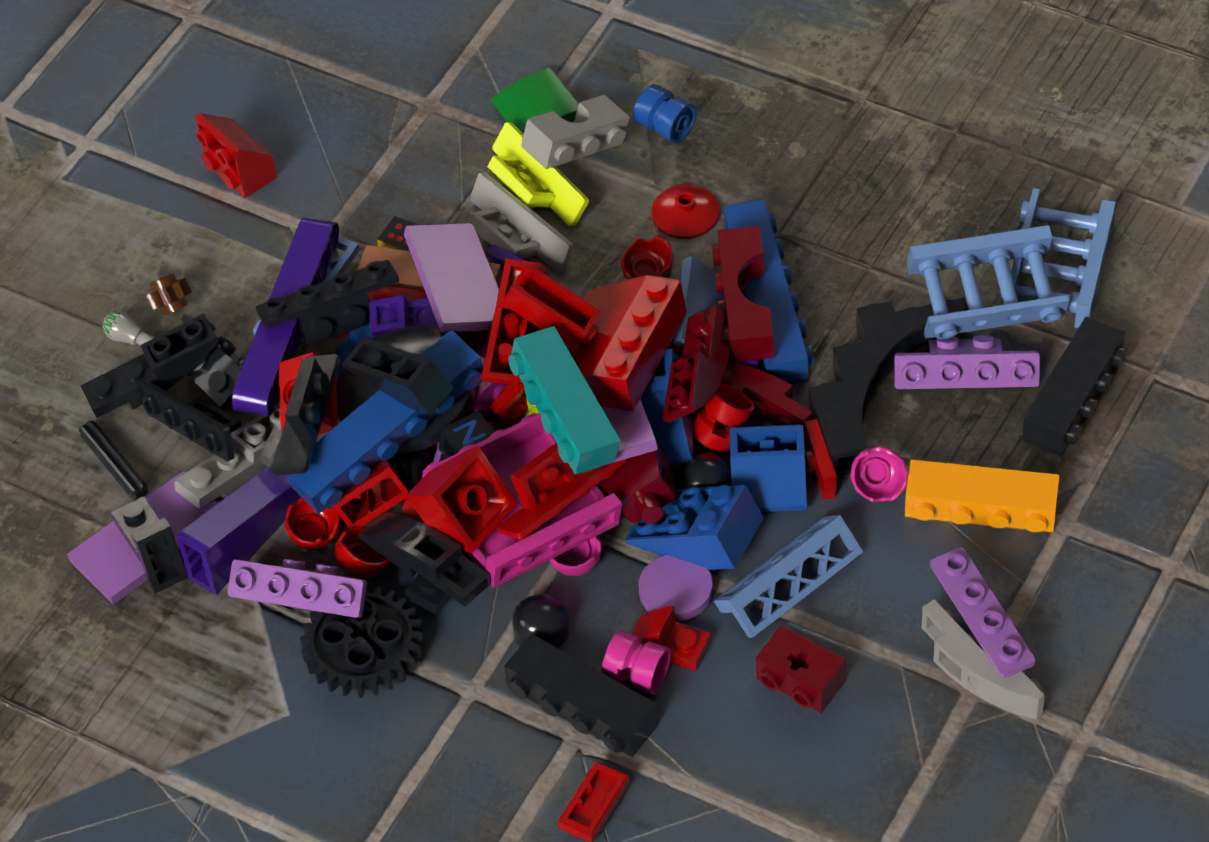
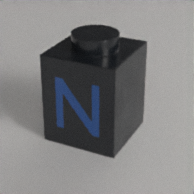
M479 411L474 412L441 428L439 450L447 459L457 454L463 447L470 444L475 445L489 438L497 430L493 423L487 422Z

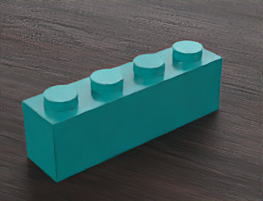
M555 326L515 338L511 355L508 358L510 369L515 376H519L525 386V394L529 403L535 404L538 409L545 431L548 434L551 433L558 444V452L562 461L569 464L575 475L615 462L621 440Z

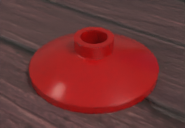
M683 184L670 187L660 193L653 202L651 214L655 226L662 233L674 238L690 239L706 234L717 224L720 216V206L717 198L709 190L697 185Z

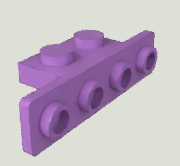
M977 335L973 339H958L953 336L948 339L929 340V353H896L894 355V384L896 389L1039 386V352L1003 351L1001 339H995L990 335Z
M960 547L931 559V569L999 676L1007 678L1035 665V657L1020 636L1015 622L1009 619L1000 604L998 596L989 588L966 550Z
M284 559L283 565L233 560L228 596L360 618L363 614L367 582L351 578L352 576L338 574L339 567L316 564V570L305 569V561Z

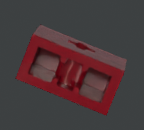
M780 625L756 657V679L760 680L766 688L779 690L792 697L798 705L804 708L810 707L822 713L846 681V659Z

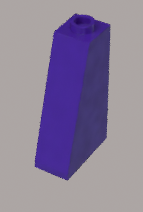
M266 467L177 535L190 580L218 595L229 583L232 561H249L285 522L289 505L299 500L298 493L290 486L286 475L276 476L270 468Z

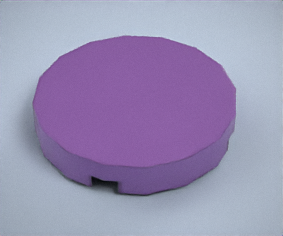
M668 555L652 560L642 570L638 580L640 602L645 610L651 612L667 606H674L676 621H687L700 615L709 606L712 598V575L707 568Z

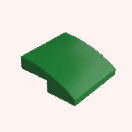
M550 68L520 79L490 99L507 122L513 123L523 134L527 119L554 111L562 119L573 122L579 105Z

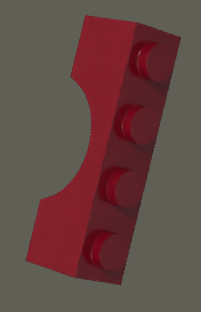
M760 226L717 230L718 244L711 245L713 266L720 265L721 271L715 272L716 292L724 293V299H718V307L725 313L724 320H727V327H723L722 341L730 348L731 361L741 362L775 358L770 308L755 304L742 294V291L750 282L764 276Z

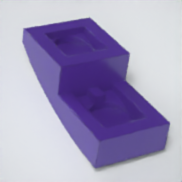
M404 295L369 301L370 328L373 336H378L390 330L405 328L406 326H428L439 329L428 298L407 301Z

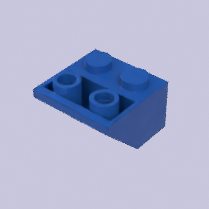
M803 425L729 428L732 486L746 485L760 512L807 510Z

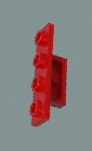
M555 443L510 476L523 508L497 526L499 533L519 540L534 534L539 526L547 520L559 516L564 508L574 500L586 496L597 483L613 476L617 469L627 462V459L575 475L569 464L562 461L558 452V444Z

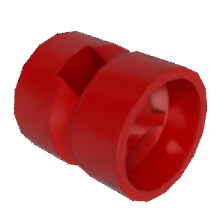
M720 384L713 397L704 405L705 408L699 410L693 421V437L702 445L712 450L727 453L730 451L729 428L744 427L755 406L752 400L738 389L726 384Z

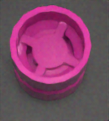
M620 630L613 636L603 659L602 673L621 684H625L630 680L633 688L654 695L661 688L668 673L671 662V649L651 641L643 645L640 637Z

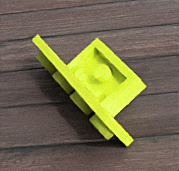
M506 122L492 147L498 156L493 155L487 167L497 176V181L509 188L517 196L516 198L530 209L534 207L551 208L568 226L575 227L587 207L589 199L556 166L545 169L521 147L524 134L513 123Z

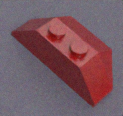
M505 259L481 381L510 385L523 384L519 376H515L509 366L508 358L512 352L514 339L542 329L511 309L503 308L499 305L527 263L549 276L541 263Z

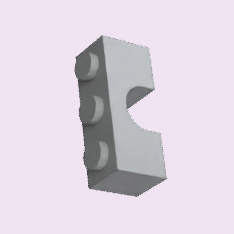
M601 95L579 102L574 123L562 119L554 111L527 119L521 147L545 169H549L623 144L630 117L606 95Z

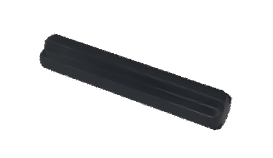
M92 420L81 425L79 428L81 438L130 498L137 500L142 496H146L148 493L146 482L99 425Z

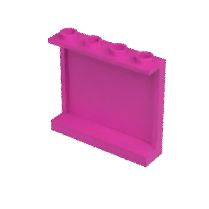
M540 413L530 414L522 419L520 423L506 430H497L489 438L475 445H467L457 454L443 461H434L423 470L422 478L436 467L473 447L479 446L518 503L502 521L504 522L523 508L510 476L554 445L556 441L551 433L548 434L545 431ZM595 485L586 496L576 499L566 506L559 516L549 519L539 526L534 534L519 540L501 535L496 527L473 553L467 554L476 565L490 574V585L494 589L617 526L620 521L622 503L614 493L605 497Z

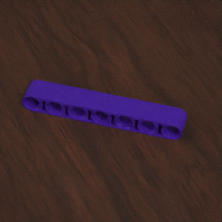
M301 218L269 299L283 297L299 291L304 286L317 285L324 282L338 245L339 225L337 222ZM298 318L268 329L260 321L234 387L232 398L234 410L266 416L273 414L280 397L278 387L279 363L295 358L303 337Z

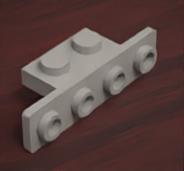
M486 172L478 173L470 199L482 211L471 213L468 223H473L475 231L479 236L491 245H497L522 259L538 256L557 273L564 272L573 249V243Z

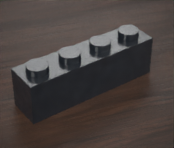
M1088 317L1084 318L1024 417L1022 441L1063 456L1069 444L1075 445L1082 431V422L1085 418L1091 419L1097 406L1099 393L1105 394L1113 377L1112 371L1115 367L1121 368L1125 361L1128 349L1124 347V331Z
M533 634L527 637L504 665L507 687L514 695L522 699L528 698L539 704L541 709L551 716L558 715L567 720L580 733H590L602 740L614 752L621 751L633 758L659 725L657 704Z

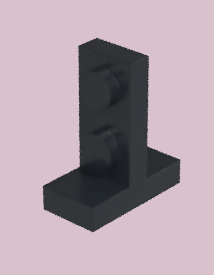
M144 496L111 512L115 524L141 562L148 583L155 594L188 578L170 524L166 518H158Z

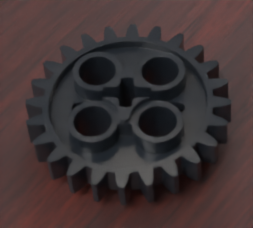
M377 586L373 594L368 593L366 588L363 614L360 618L310 611L311 623L303 624L305 635L300 637L303 660L307 664L309 674H315L317 683L322 684L327 681L330 692L341 686L343 696H347L352 689H357L359 698L363 697L366 688H371L374 695H378L379 685L382 684L389 690H392L393 678L404 682L406 680L404 669L415 671L414 659L422 658L420 646L424 645L421 619L417 618L415 607L409 608L406 598L397 601L396 593L393 590L384 597L381 586Z

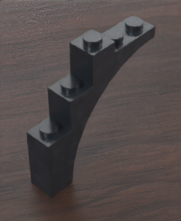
M964 298L945 300L948 313L968 310ZM891 301L857 308L856 331L860 342L847 343L833 348V372L837 382L823 383L809 388V410L813 412V420L817 419L820 422L837 476L850 474L852 463L861 451L867 449L862 428L866 411L879 384L894 368V355L896 353H913L928 345L929 340H937L936 337L925 339L924 335L927 318L934 316L932 304L910 307L896 312Z

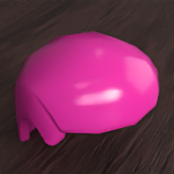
M878 446L867 448L856 456L852 463L850 478L855 491L871 502H885L897 499L907 486L908 471L904 460L896 451Z
M597 535L550 559L549 562L553 569L565 576L579 577L587 574L596 566L600 559L602 551L601 538Z

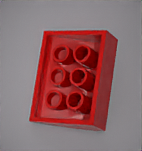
M645 275L587 291L583 299L601 310L594 324L599 326V329L588 345L581 342L574 353L570 352V347L567 345L566 347L600 406L634 411L687 313L680 280Z

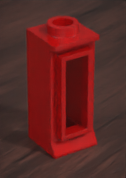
M528 263L515 279L499 305L500 307L511 309L542 330L555 326L564 344L571 348V353L575 352L581 342L588 345L599 329V326L594 324L601 310Z

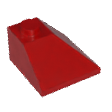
M479 446L473 447L429 471L406 495L426 525L461 545V548L467 553H473L518 505Z

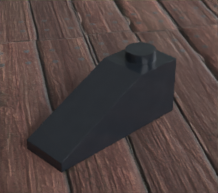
M366 337L359 342L342 363L346 370L410 409L430 416L442 406L445 398L454 389L431 359Z

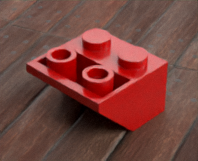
M199 113L195 116L198 128L196 136L203 149L202 161L211 172L215 170L221 176L223 182L230 190L235 189L246 198L277 178L273 155L234 119Z

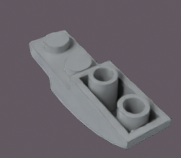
M280 402L276 405L271 416L259 415L231 433L234 451L233 460L227 462L214 454L175 479V491L201 509L218 497L225 499L266 467L269 468L273 464L283 432L281 431L279 420Z
M935 599L922 607V629L934 641L933 661L948 676L979 698L999 708L1036 720L1043 716L1045 693L1037 680L1034 678L1029 679L1023 671L1007 678H1001L975 636L972 634L968 635L959 626L956 616L949 609L944 610Z

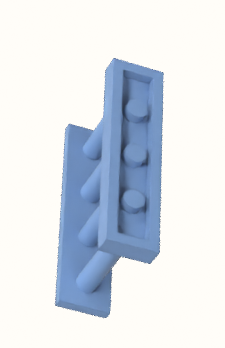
M1033 188L1030 201H1023L1020 214V221L1024 222L1022 229L1033 228L1036 221L1089 229V233L1094 234L1093 239L1086 238L1085 242L1052 236L1053 238L1048 249L1082 255L1083 259L1087 260L1086 266L1080 265L1079 268L1044 262L1048 277L1074 281L1076 286H1081L1080 292L1073 291V294L1052 291L1053 297L1069 296L1070 302L1067 308L1070 309L1071 313H1076L1074 328H1079L1085 317L1090 319L1092 317L1114 225L1116 202L1102 200L1099 213H1092V216L1039 207L1040 189ZM1024 257L1014 259L1011 277L1017 299L1023 301L1039 299L1036 288L1019 285L1022 273L1032 274L1029 261ZM1000 291L999 300L1003 301Z
M1046 225L911 246L906 262L909 275L921 274L925 277L934 316L927 318L924 329L925 339L932 337L948 339L957 333L1039 320L1043 323H1050L1064 317L1070 302L1069 296L1053 297L1042 258L1044 254H1047L1053 238L1050 226ZM1024 257L1029 261L1039 299L1018 302L1008 261ZM985 263L994 265L1004 305L983 308L973 269L974 265ZM955 268L959 270L969 310L948 313L938 272Z

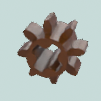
M170 273L150 283L153 291L147 294L146 297L152 310L161 307L164 315L188 305L185 296L192 293L186 278L177 280L175 274Z

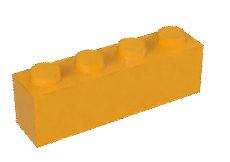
M910 460L905 497V517L923 521L940 520L956 524L988 525L993 528L1026 529L1031 532H1054L1059 475Z

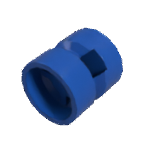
M658 84L649 85L641 93L633 111V119L636 123L651 131L656 130L659 136L671 143H678L688 135L697 116V108L694 104L681 97L674 99L671 91Z

